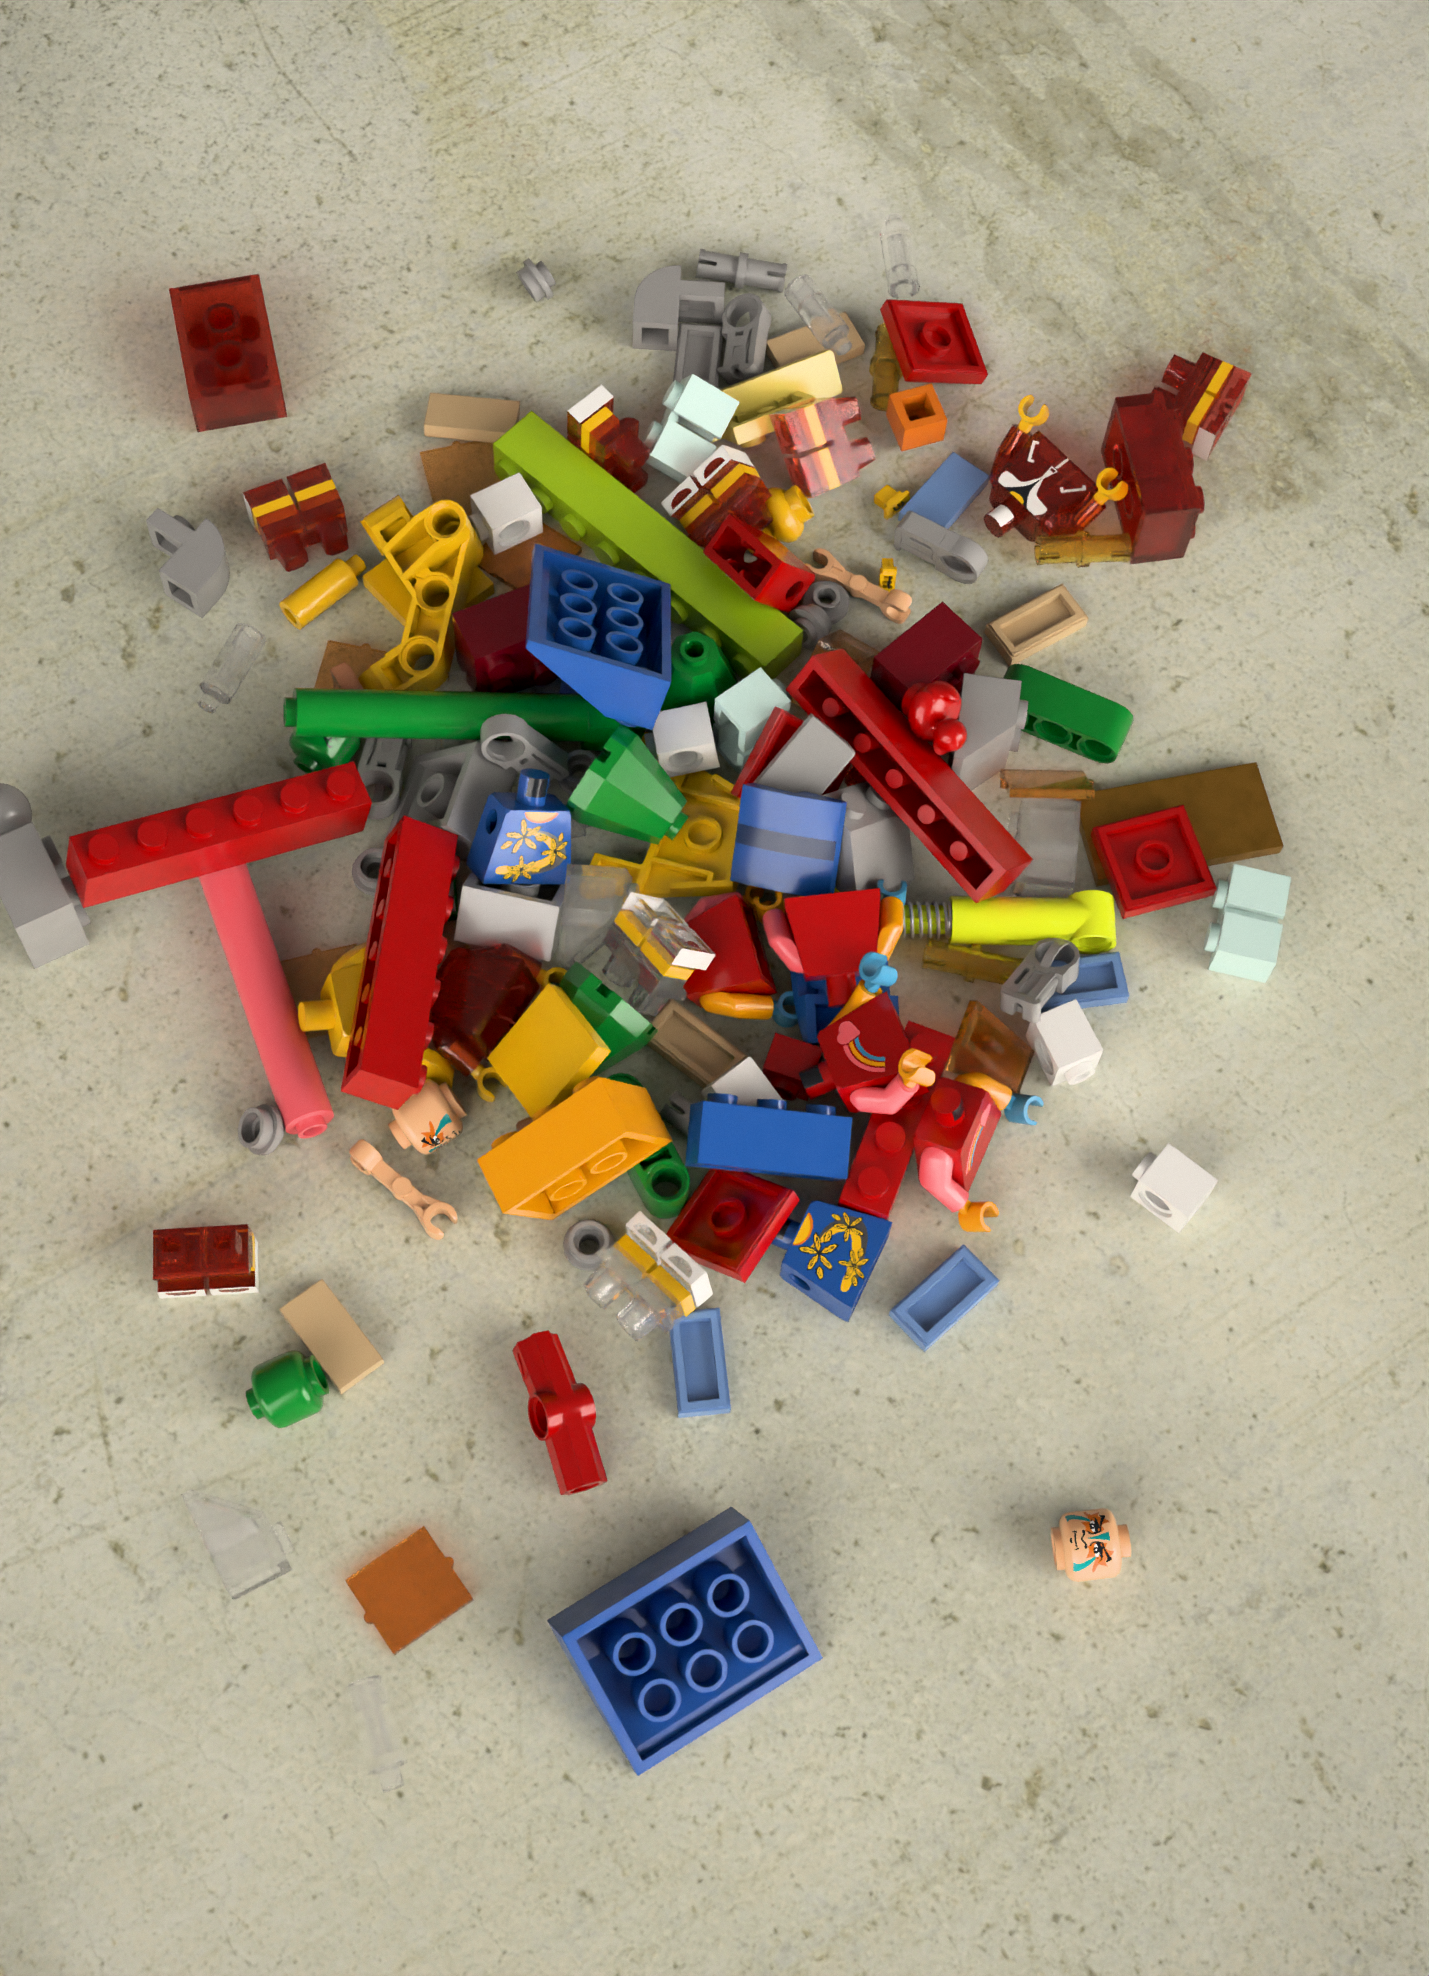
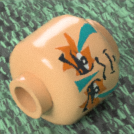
M426 1079L418 1095L413 1094L398 1110L392 1108L395 1120L390 1122L388 1126L404 1150L413 1145L418 1152L428 1155L462 1133L463 1123L461 1119L467 1116V1113L446 1081L438 1085L437 1082Z
M1101 1508L1067 1512L1060 1517L1059 1527L1051 1528V1542L1056 1570H1065L1067 1577L1072 1581L1079 1582L1116 1577L1121 1570L1122 1558L1131 1557V1543L1127 1524L1117 1525L1113 1513L1108 1509Z

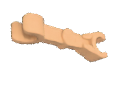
M817 548L813 552V560L823 564L824 568L817 569L805 563L815 573L813 583L819 581L835 582L849 591L853 597L863 598L880 607L882 613L895 623L902 624L911 613L909 606L912 599L910 595L898 589L888 592L867 581L864 576L855 575L845 570L826 549Z
M359 1140L350 1149L351 1163L364 1174H371L388 1188L396 1199L402 1200L413 1209L426 1233L431 1238L441 1240L444 1237V1233L431 1223V1219L435 1215L444 1214L454 1224L457 1223V1213L450 1204L423 1195L412 1185L408 1178L402 1177L385 1163L380 1153L366 1140Z

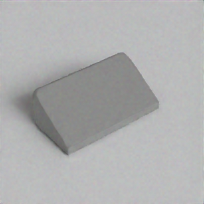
M810 714L753 783L792 793L806 791L822 795L854 757L855 750L845 739L813 714Z

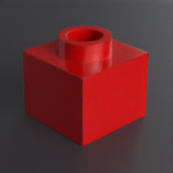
M775 1032L762 1072L783 1100L793 1101L798 1098L808 1101L809 1096L803 1086L799 1072L821 1063V1047Z

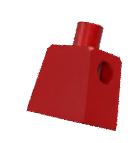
M731 514L726 517L703 550V553L753 600L787 613L796 607L815 580V573L782 543ZM747 549L755 551L753 556L758 559L750 563L745 562V551Z

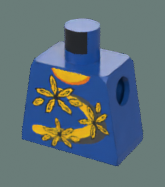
M532 768L522 769L520 771L517 792H493L488 796L466 863L483 884H570L571 813L555 795L547 793L550 778L547 772Z
M811 1201L801 1223L788 1218L771 1243L787 1251L781 1263L779 1275L787 1283L840 1319L849 1322L888 1240L892 1222L825 1202Z

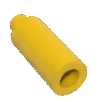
M357 554L345 562L337 558L279 602V606L288 621L294 627L301 630L357 587V576L365 571L367 567Z

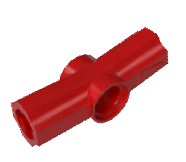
M549 1330L533 1333L528 1338L517 1342L512 1352L530 1396L528 1400V1417L535 1436L546 1443L560 1494L569 1496L601 1486L608 1480L592 1430L596 1422L593 1396L585 1384L576 1383L558 1334H552Z

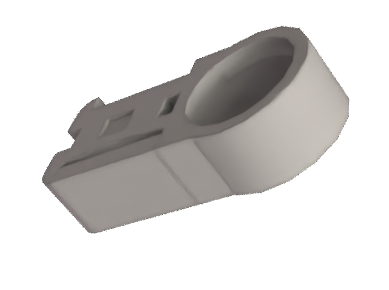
M745 293L732 299L725 307L722 315V335L727 342L723 367H718L717 370L729 385L763 374L771 314L759 296ZM749 312L750 323L742 327H736L737 321L741 316Z
M907 511L895 529L894 547L896 550L900 551L903 549L935 565V570L963 584L974 583L988 563V556L978 543L913 511Z
M500 714L490 717L482 723L480 729L481 750L487 760L498 764L505 770L512 767L518 772L526 768L547 772L550 775L548 788L551 787L552 779L555 778L561 781L569 775L567 752L530 727L524 719L516 715ZM500 736H510L513 741L502 743L492 739Z
M366 738L357 770L365 787L375 784L368 819L380 820L389 817L397 810L400 804V792L403 785L402 771L408 749H412V739ZM385 786H387L393 793L386 800H383Z
M1047 938L1034 944L1027 957L1001 986L1000 1009L1011 1015L1018 1011L1022 1013L1023 1020L1032 1023L1041 1021V1009L1055 992L1063 994L1067 987L1076 981L1079 975L1080 959L1078 948L1068 940L1060 938ZM1053 960L1067 963V965L1061 967H1051Z

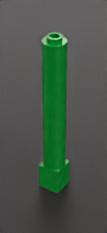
M294 688L293 697H285L283 704L284 727H293L294 737L481 740L480 729L482 723L495 715L511 714L524 719L530 727L550 741L580 742L581 750L605 751L604 745L621 725L615 719L605 717L580 694ZM625 726L636 733L642 740L646 728ZM500 736L492 739L513 741L510 736Z

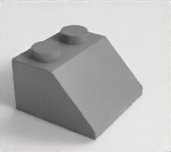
M968 673L963 675L959 692L960 698H962L961 711L957 720L964 724L967 731V740L961 749L949 752L948 766L971 791L1005 768L1009 751L1018 752L1021 729L1025 727L1028 701L1020 700L1022 681Z
M477 741L415 756L400 797V804L394 813L386 837L405 815L458 835L455 855L459 856L460 860L467 859L488 796L493 792H512L511 789L518 771L512 767L505 770L498 764L487 760L482 754L481 744Z
M865 781L822 795L847 802L835 888L839 892L877 888V883L880 879H884L883 887L889 892L900 889L901 880L906 881L907 886H909L914 880L910 829L874 788Z
M471 872L462 885L454 941L467 943L469 948L479 952H493L495 950L512 952L530 963H538L543 960L551 961L560 944L577 875L571 874L570 884H483Z

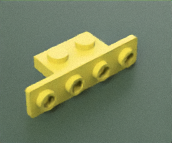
M823 350L720 389L740 402L721 439L740 445L742 448L752 447L764 442L766 434L774 432L769 414L784 409H792L803 404H814L817 415L820 414L817 402L841 394L843 391L833 352ZM794 412L787 413L792 430L799 429ZM783 416L779 421V429H781V432H790L785 416ZM714 437L711 443L718 441L720 439Z

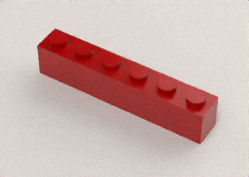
M843 648L813 655L785 689L808 715L813 714L850 744L855 750V755L850 760V763L975 903L1004 892L1033 861L1030 855L948 764L935 753L930 744L913 733L908 720Z
M353 761L69 836L66 868L83 908L362 832L372 801Z
M405 815L384 841L341 1085V1092L396 1110L413 1094L418 1095L426 1080L427 1066L422 1065L423 1054L429 1046L434 1032V1023L429 1021V1016L441 987V981L436 979L437 966L441 963L447 948V938L443 937L442 934L444 924L449 919L454 904V898L449 896L450 884L455 879L460 866V857L455 855L458 835Z

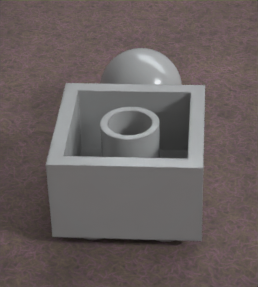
M0 783V898L34 969L89 945L83 927L91 924L81 905L70 875L68 876L62 864V859L51 836L40 839L33 822H31L32 809L27 797L16 787Z

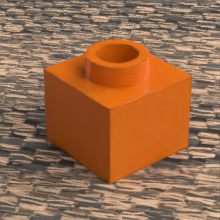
M932 383L889 394L886 417L901 452L944 440L947 417Z

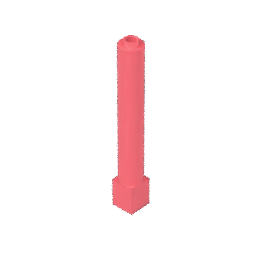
M247 864L199 876V881L277 1108L281 1113L285 1131L289 1134H298V1137L303 1139L315 1137L327 1129V1124L333 1119L334 1112L307 1035L300 1028L298 1010Z

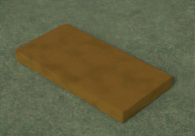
M1257 762L1075 794L1071 802L1096 887L1109 885L1090 835L1093 827L1179 805H1184L1208 866L1278 854L1284 846Z

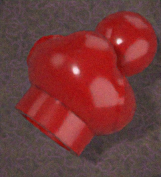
M935 680L930 683L919 682L912 685L906 691L902 699V712L908 718L910 729L918 738L929 742L934 741L933 749L936 754L944 755L947 752L957 751L964 746L967 740L966 728L961 721L957 720L961 711L962 698H960L958 691L951 683L942 680Z

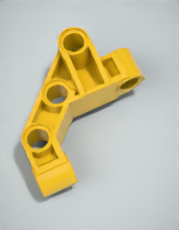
M397 495L363 517L360 523L381 555H385L412 596L401 644L385 653V657L369 666L370 668L364 671L358 677V680L363 689L434 691L447 680L455 651L452 613L465 609L473 571L483 558L484 548L467 514L457 502L452 500L438 501L413 517L401 497ZM440 592L449 593V597L443 605L438 607L429 606L435 594ZM425 655L434 656V661L429 668L419 671L414 670L416 661L420 657Z

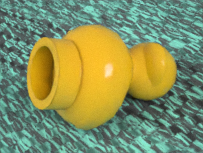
M797 485L787 490L771 487L766 489L755 503L756 509L762 511L768 526L757 525L754 527L780 542L791 543L801 536L804 522L813 518L814 512L805 494ZM748 549L751 554L755 552L753 550Z

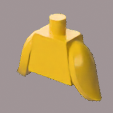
M367 942L355 946L331 967V973L328 974L321 989V1000L302 1001L298 1006V1020L301 1030L303 1032L327 1030L332 1053L337 1057H347ZM427 1047L422 1061V1065L427 1066L426 1079H431L437 1082L438 1085L446 1081L452 1089L454 1079L453 1067L440 1054Z

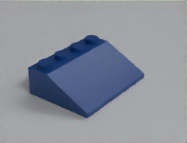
M535 543L532 551L525 648L605 717L615 719L624 726H640L653 730L671 684V584Z
M733 1507L718 1514L547 1620L570 1664L637 1776L823 1659L752 1523Z

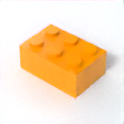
M593 1076L578 1083L572 1089L573 1095L560 1104L548 1105L534 1113L531 1117L533 1122L520 1131L506 1133L494 1140L491 1144L492 1150L478 1158L477 1161L502 1213L554 1220L673 1141L647 1089Z

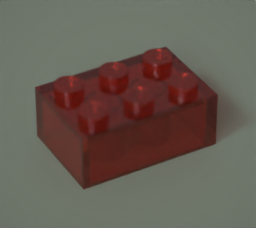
M259 274L169 288L189 400L197 432L287 417Z
M1169 391L1116 397L1101 446L1105 468L1112 467L1118 472L1117 477L1109 483L1110 488H1115L1123 480L1128 484L1127 495L1119 501H1114L1130 565L1184 558L1190 539L1195 537V524L1198 515L1204 512L1203 490L1201 486H1195L1192 476L1194 469L1193 454L1190 447H1184L1181 436L1183 432L1182 414L1180 409H1174Z

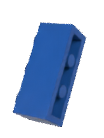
M708 1093L707 1101L690 1104L685 1166L831 1182L848 1178L852 1117L836 1116V1107L808 1104L806 1105L805 1112L787 1110V1101L775 1099H757L756 1107L737 1105L738 1096L722 1093Z

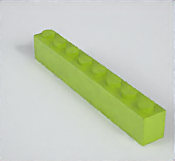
M530 411L493 443L494 470L501 481L520 472L542 506V514L548 513L557 520L571 539L584 542L594 551L601 563L671 584V621L676 624H684L692 632L696 631L713 638L729 660L733 670L742 679L760 667L771 679H774L801 654L804 630L778 609L753 600L703 553V549L533 411Z

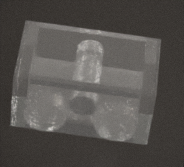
M1023 795L1018 812L1010 811L1007 831L1033 859L1011 883L1010 897H1068L1073 894L1075 889L1081 801Z

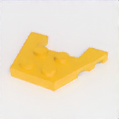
M643 735L642 741H643V743L646 745V743H645V738H644V735ZM705 770L670 777L687 800L681 811L689 816L672 841L667 836H664L658 845L651 843L642 864L594 853L580 887L582 898L586 900L627 899L631 892L657 898L712 896L736 892L739 883L731 881L730 877L741 799L730 794L734 784L716 773L711 775Z

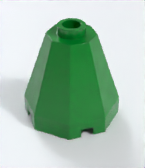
M694 631L677 636L672 641L671 684L660 710L664 711L706 702L712 731L713 724L716 723L714 721L715 698L738 683L729 660L713 638Z
M621 724L604 745L605 752H602L598 758L594 759L568 799L566 807L570 810L571 818L581 824L657 845L664 836L673 841L689 817L681 811L687 800L640 737Z
M577 961L563 976L559 987L565 991L571 1002L580 1010L611 1050L590 1077L599 1075L642 1049L658 1032L647 1019Z

